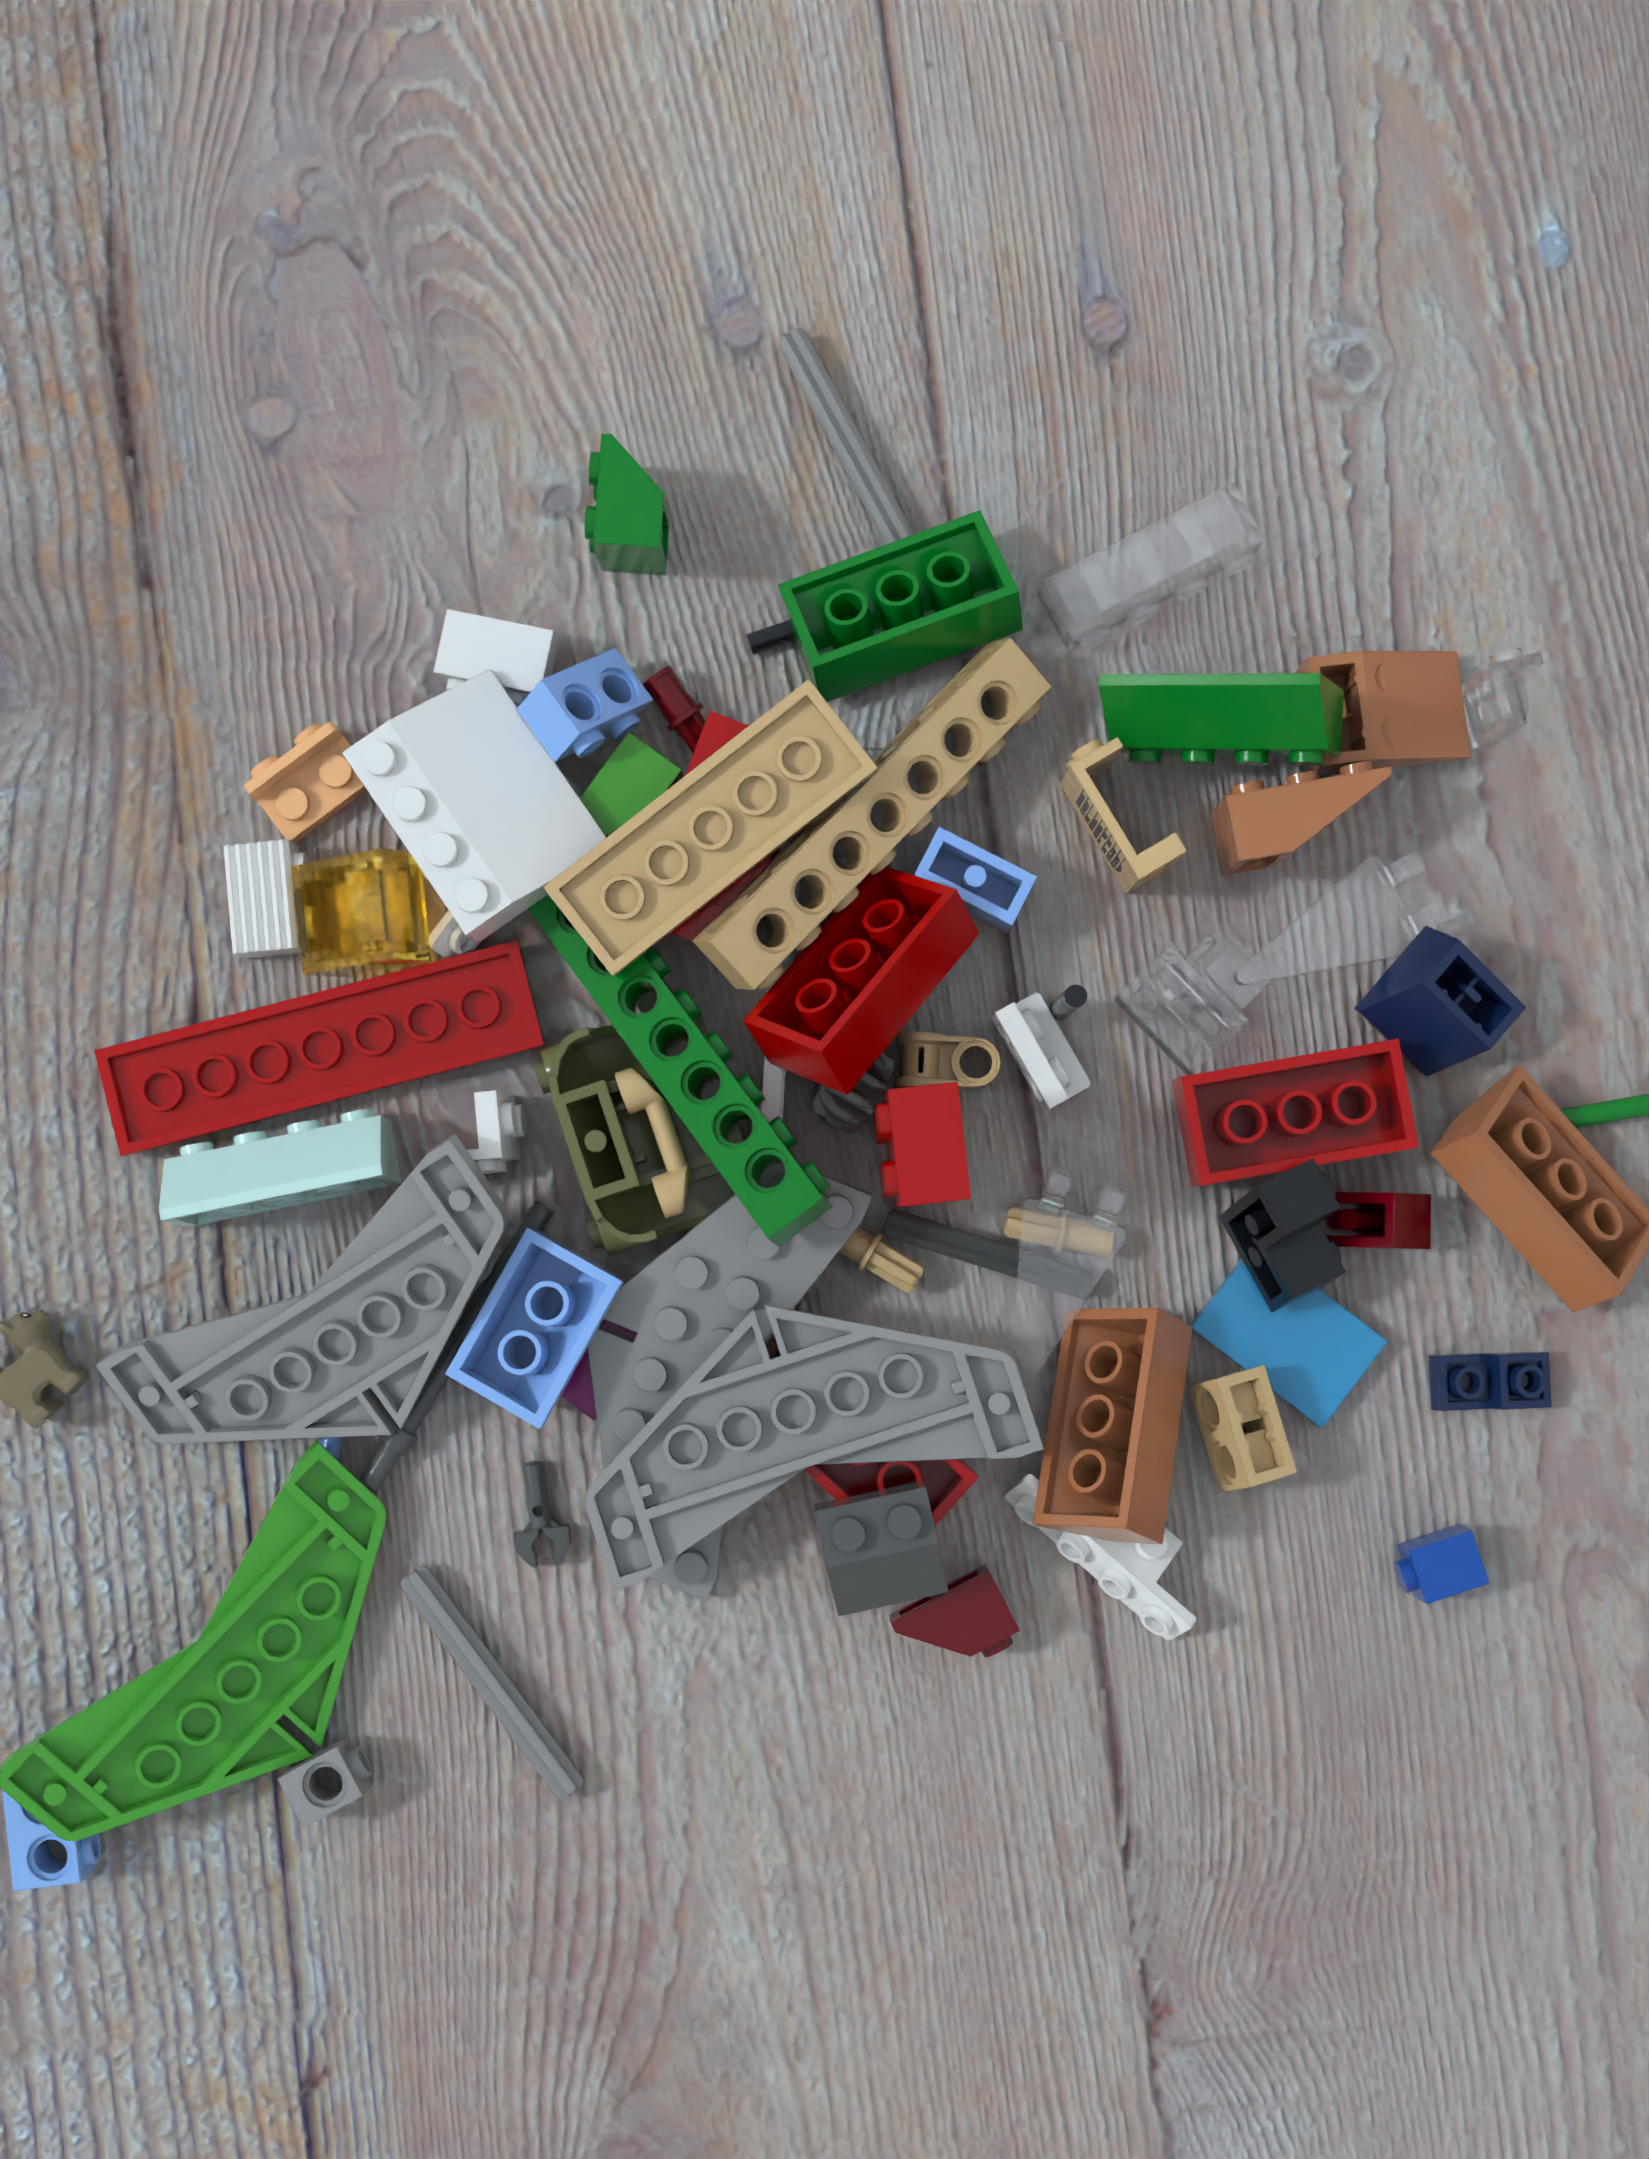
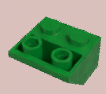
M601 434L600 452L591 451L589 459V485H594V500L596 501V506L587 505L585 512L584 532L585 539H589L590 553L597 554L602 571L666 575L670 521L664 493L612 434Z

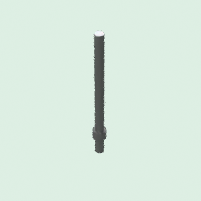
M535 1201L493 1267L491 1274L485 1280L449 1337L407 1421L401 1429L396 1424L397 1428L392 1435H381L378 1440L382 1444L359 1479L363 1484L378 1491L400 1455L407 1456L418 1439V1436L415 1434L417 1428L450 1378L445 1375L447 1369L526 1228L542 1232L552 1217L553 1210Z

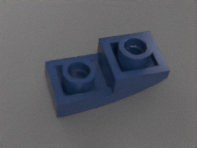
M1549 1352L1429 1355L1431 1410H1508L1552 1407Z

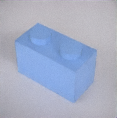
M938 827L914 876L957 889L969 914L1006 933L1012 927L1037 876L941 827Z

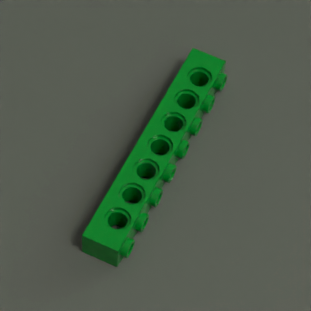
M549 895L528 908L771 1242L780 1247L833 1207L823 1194L824 1191L831 1187L811 1160L803 1166L790 1150L798 1141L779 1116L769 1121L758 1105L766 1100V1098L747 1073L737 1078L726 1062L734 1057V1055L715 1030L705 1035L695 1021L696 1018L702 1015L701 1010L683 987L676 993L673 992L664 979L671 970L653 947L614 977L609 971H605V966ZM656 992L657 1001L655 1006L646 1013L637 1014L635 1007L638 999L645 993ZM678 1034H688L689 1041L686 1049L677 1056H667L666 1047L671 1038ZM711 1076L720 1077V1088L716 1095L706 1100L698 1099L697 1090L700 1083ZM742 1119L752 1120L753 1128L750 1136L741 1143H730L729 1131L732 1125ZM771 1163H784L785 1175L783 1180L775 1187H762L760 1179L764 1168Z

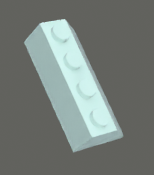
M363 1109L342 1114V1123L321 1127L319 1120L290 1124L287 1126L288 1134L267 1138L266 1131H256L234 1136L235 1145L214 1149L212 1142L183 1146L180 1148L181 1156L164 1159L159 1202L160 1220L191 1228L400 1185L402 1180L391 1121L382 1115L374 1116L373 1109Z

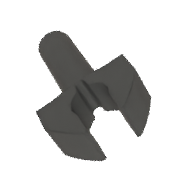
M530 1461L523 1465L530 1521L523 1531H516L513 1534L515 1550L526 1563L536 1568L538 1557L534 1544L535 1539L540 1535V1529H543L545 1536L553 1542L554 1564L557 1565L572 1542L570 1524L560 1525L551 1517L544 1463L541 1461Z

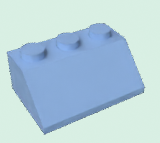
M526 1228L445 1375L536 1428L542 1429L624 1281L588 1257L544 1232Z

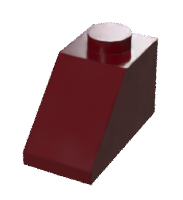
M1335 1192V1198L1341 1208L1319 1223L1325 1235L1331 1238L1337 1247L1430 1249L1431 1194Z
M986 1564L948 1583L947 1593L920 1598L889 1614L890 1623L895 1633L970 1657L979 1652H982L984 1657H990L1003 1651L1013 1643L1011 1635L1020 1631Z

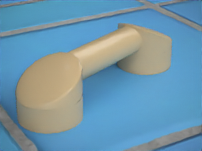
M630 1067L616 1072V1081L629 1115L644 1109L646 1110L667 1170L665 1173L651 1177L663 1214L666 1219L682 1214L688 1197L690 1170L666 1099L645 1076L634 1068Z

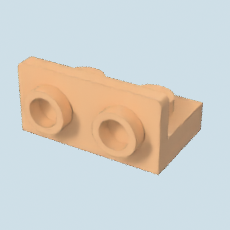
M331 721L323 726L320 723H316L303 730L295 738L294 743L296 746L280 758L274 755L260 762L250 773L252 779L243 785L249 795L256 799L283 837L289 839L294 844L367 791L342 754V752L351 747V744Z

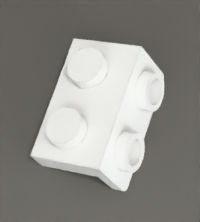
M497 1090L474 1092L479 1149H469L467 1152L483 1174L507 1172V1161L521 1160L519 1137H526L527 1134L523 1104L516 1105L515 1095Z

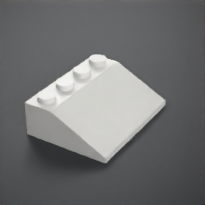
M491 669L388 720L342 752L466 936L477 942H481L547 896L548 893L543 888L545 885L607 838L559 767L516 710L517 706Z

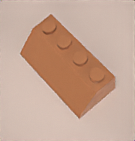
M1521 1065L1512 1069L1453 1119L1430 1153L1573 1313L1622 1295L1649 1248V1209Z
M1159 1308L1066 1309L1032 1524L1114 1542L1163 1544L1193 1331L1192 1326Z

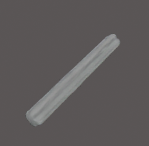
M796 328L784 334L779 339V348L884 544L887 545L914 535L805 330Z
M423 1565L415 1569L400 1582L403 1592L556 1799L561 1801L574 1794L584 1783L580 1772L428 1567Z

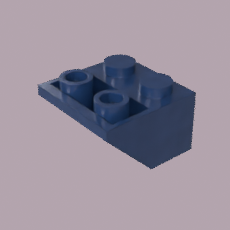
M1425 926L1354 1009L1386 1040L1399 1038L1402 1055L1421 1074L1430 1076L1490 1050L1526 1009V1006L1459 939Z

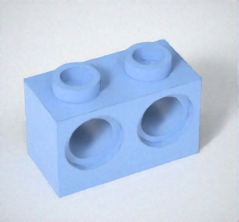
M615 647L540 680L516 710L552 760L556 762L573 753H576L579 758H583L599 748L606 738L613 736L615 741H619L628 732H634L642 723L638 716L653 701V698Z
M2 1790L13 1891L80 1883L96 1869L95 1864L99 1862L101 1856L99 1834L79 1841L63 1840L52 1833ZM48 1840H56L64 1845L68 1855L66 1863L57 1862L49 1855L47 1848Z

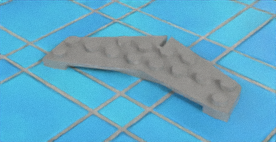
M453 1134L426 1154L308 1293L124 1344L102 1358L95 1366L143 1432L150 1439L161 1444L392 1435L397 1428L396 1424L401 1429L407 1421L508 1224L507 1209L456 1134Z
M775 1162L762 1172L760 1179L762 1187L772 1188L783 1180L785 1175L784 1163ZM822 1173L831 1186L823 1194L833 1207L780 1247L766 1237L742 1202L734 1194L621 1286L604 1319L637 1332L635 1339L600 1325L588 1346L603 1470L754 1308L765 1342H768L774 1333L764 1305L794 1309L861 1224L872 1199V1193ZM722 1526L667 1562L662 1568L647 1578L707 1601L718 1574Z
M765 1304L764 1306L780 1352V1356L770 1358L754 1308L587 1489L585 1507L612 1592L640 1583L662 1568L667 1562L805 1468L813 1465L971 1458L1005 1459L1019 1458L1043 1450L1044 1447L1014 1360L1007 1353L996 1348Z

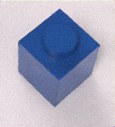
M1460 1524L1397 1544L1401 1560L1395 1561L1394 1564L1400 1584L1405 1593L1413 1592L1414 1597L1425 1604L1490 1584L1471 1529Z

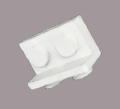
M1034 993L1016 1004L1013 1002L995 1012L991 1017L1044 1112L1090 1086V1080L1041 994Z

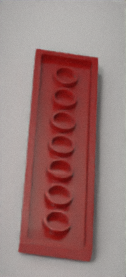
M518 940L101 1048L94 1050L119 1153L120 1156L126 1157L546 1047L521 946Z

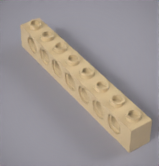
M1009 637L987 643L872 759L878 767V771L807 825L692 940L736 989L755 990L758 988L762 990L773 983L784 970L781 962L794 949L800 951L806 948L819 936L822 928L818 924L832 910L834 913L843 910L857 897L859 890L856 886L869 872L871 875L880 872L895 858L896 852L893 848L906 835L912 837L928 825L933 818L930 810L942 798L945 800L950 799L966 786L970 779L966 773L978 761L981 763L986 762L1003 748L1006 741L1002 737L1014 724L1016 726L1024 724L1039 711L1041 704L1038 700L1051 688V685L1013 639ZM984 692L988 694L993 703V711L990 718L985 715L981 707V699ZM948 729L955 734L957 739V748L953 755L945 746L944 739ZM912 765L919 771L921 776V784L917 792L913 791L908 783V772ZM875 803H878L884 811V823L880 830L874 827L870 818V812ZM838 840L844 843L848 852L847 861L842 868L833 859V848ZM801 878L807 881L811 891L810 899L805 906H801L795 897V887ZM764 916L771 921L773 926L772 938L766 945L759 941L756 933L757 924Z

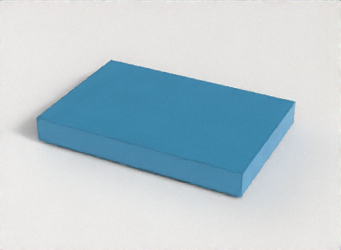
M1242 1258L1190 1325L1195 1333L1242 1369L1246 1370L1265 1365L1272 1391L1320 1428L1324 1427L1388 1342L1320 1289L1271 1313Z

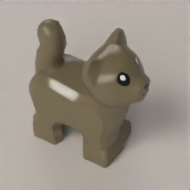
M43 1310L18 1312L8 1321H0L1 1333L4 1334L12 1347L23 1352L22 1357L5 1370L0 1367V1400L9 1407L18 1410L21 1413V1417L32 1428H37L41 1424L48 1422L64 1405L57 1398H48L47 1392L53 1385L65 1395L69 1393L74 1394L91 1377L85 1370L75 1368L63 1349L53 1342L51 1335L53 1320Z

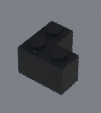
M1310 1159L1258 1184L1219 1215L1223 1226L1271 1313L1325 1287L1346 1273L1341 1264V1255L1338 1247L1331 1238L1325 1235L1319 1225L1320 1222L1341 1207L1335 1198V1189L1331 1180L1326 1174L1320 1172L1314 1159Z

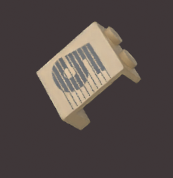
M1118 737L1103 745L1100 738H1096L1071 754L1073 759L1066 764L1068 770L1060 786L1127 894L1171 868L1187 850L1175 832L1138 855L1136 854L1091 779L1111 767L1123 745Z

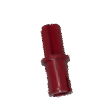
M668 665L642 685L670 724L666 727L668 731L671 732L676 729L689 749L694 753L706 722L700 713L704 706L702 703L696 704L681 684L672 667Z

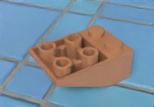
M1358 651L1307 657L1296 670V673H1321L1344 690L1340 756H1323V765L1308 766V771H1318L1319 776L1340 774V767L1364 761H1372L1373 768L1378 769L1389 766L1392 768L1471 758L1457 651Z
M1364 761L1340 767V774L1319 779L1318 771H1307L1285 777L1286 783L1276 787L1265 788L1263 780L1232 786V793L1222 796L1223 800L1210 812L1221 876L1275 867L1392 775L1391 766L1374 769L1372 761Z

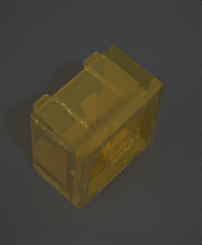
M379 848L292 866L303 975L347 977L432 961L423 874L410 852Z

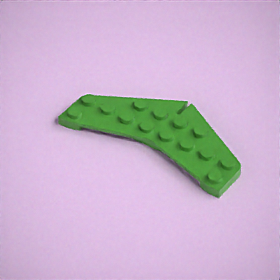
M316 1440L294 1464L198 1640L13 1751L0 1764V1788L57 1837L67 1841H79L312 1757L311 1749L278 1719L284 1714L315 1743L322 1747L386 1523V1511L380 1499Z

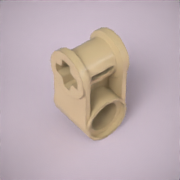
M930 1032L898 1033V1041L903 1044L902 1074L901 1077L896 1078L895 1087L897 1088L958 1082L959 1089L975 1090L992 1084L998 1075L1001 1064L1000 1055L996 1047L986 1039L947 1036L946 1034ZM920 1049H924L922 1073H918ZM978 1049L988 1054L992 1066L987 1075L974 1079L963 1073L960 1068V1059L967 1051Z

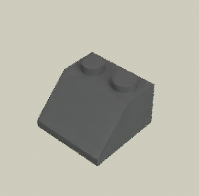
M924 1480L814 1504V1516L838 1617L948 1592Z

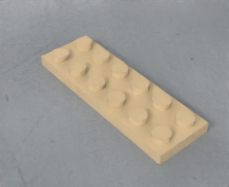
M808 679L543 888L609 973L615 977L878 771V767Z

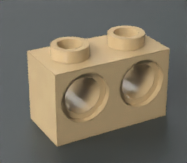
M1265 1365L1188 1386L1219 1492L1250 1488L1297 1473Z

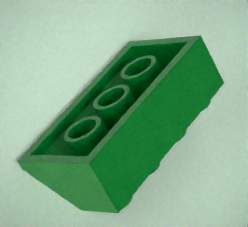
M981 510L778 584L779 592L813 685L826 702L1023 630L1019 590Z
M1321 673L1099 674L1098 686L1109 739L1111 741L1116 737L1119 738L1123 745L1120 752L1129 755V763L1161 764L1162 755H1181V763L1211 765L1214 764L1215 755L1235 756L1236 764L1267 765L1269 756H1289V764L1319 766L1323 765V756H1340L1344 690Z

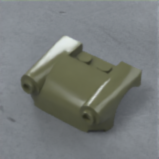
M695 996L691 997L692 1000L695 1002V1004H696V1005L698 1006V1008L700 1009L696 997H695ZM700 1015L695 1021L705 1035L709 1034L703 1016ZM613 1025L599 1028L584 1027L563 1038L562 1042L541 1049L542 1061L534 1063L535 1072L543 1093L551 1092V1097L586 1203L593 1215L585 1218V1222L595 1249L605 1246L608 1255L612 1256L692 1229L735 1194L666 1099L689 1165L690 1180L684 1212L668 1219L665 1218L651 1179L653 1176L667 1172L646 1110L644 1109L629 1115L621 1096L615 1073L630 1067L634 1068L645 1076L658 1090L659 1088ZM678 1034L671 1038L666 1047L667 1056H677L686 1049L689 1041L688 1034ZM711 1076L704 1079L697 1090L698 1099L706 1100L716 1095L720 1088V1077ZM738 1121L732 1125L729 1131V1141L733 1144L744 1141Z

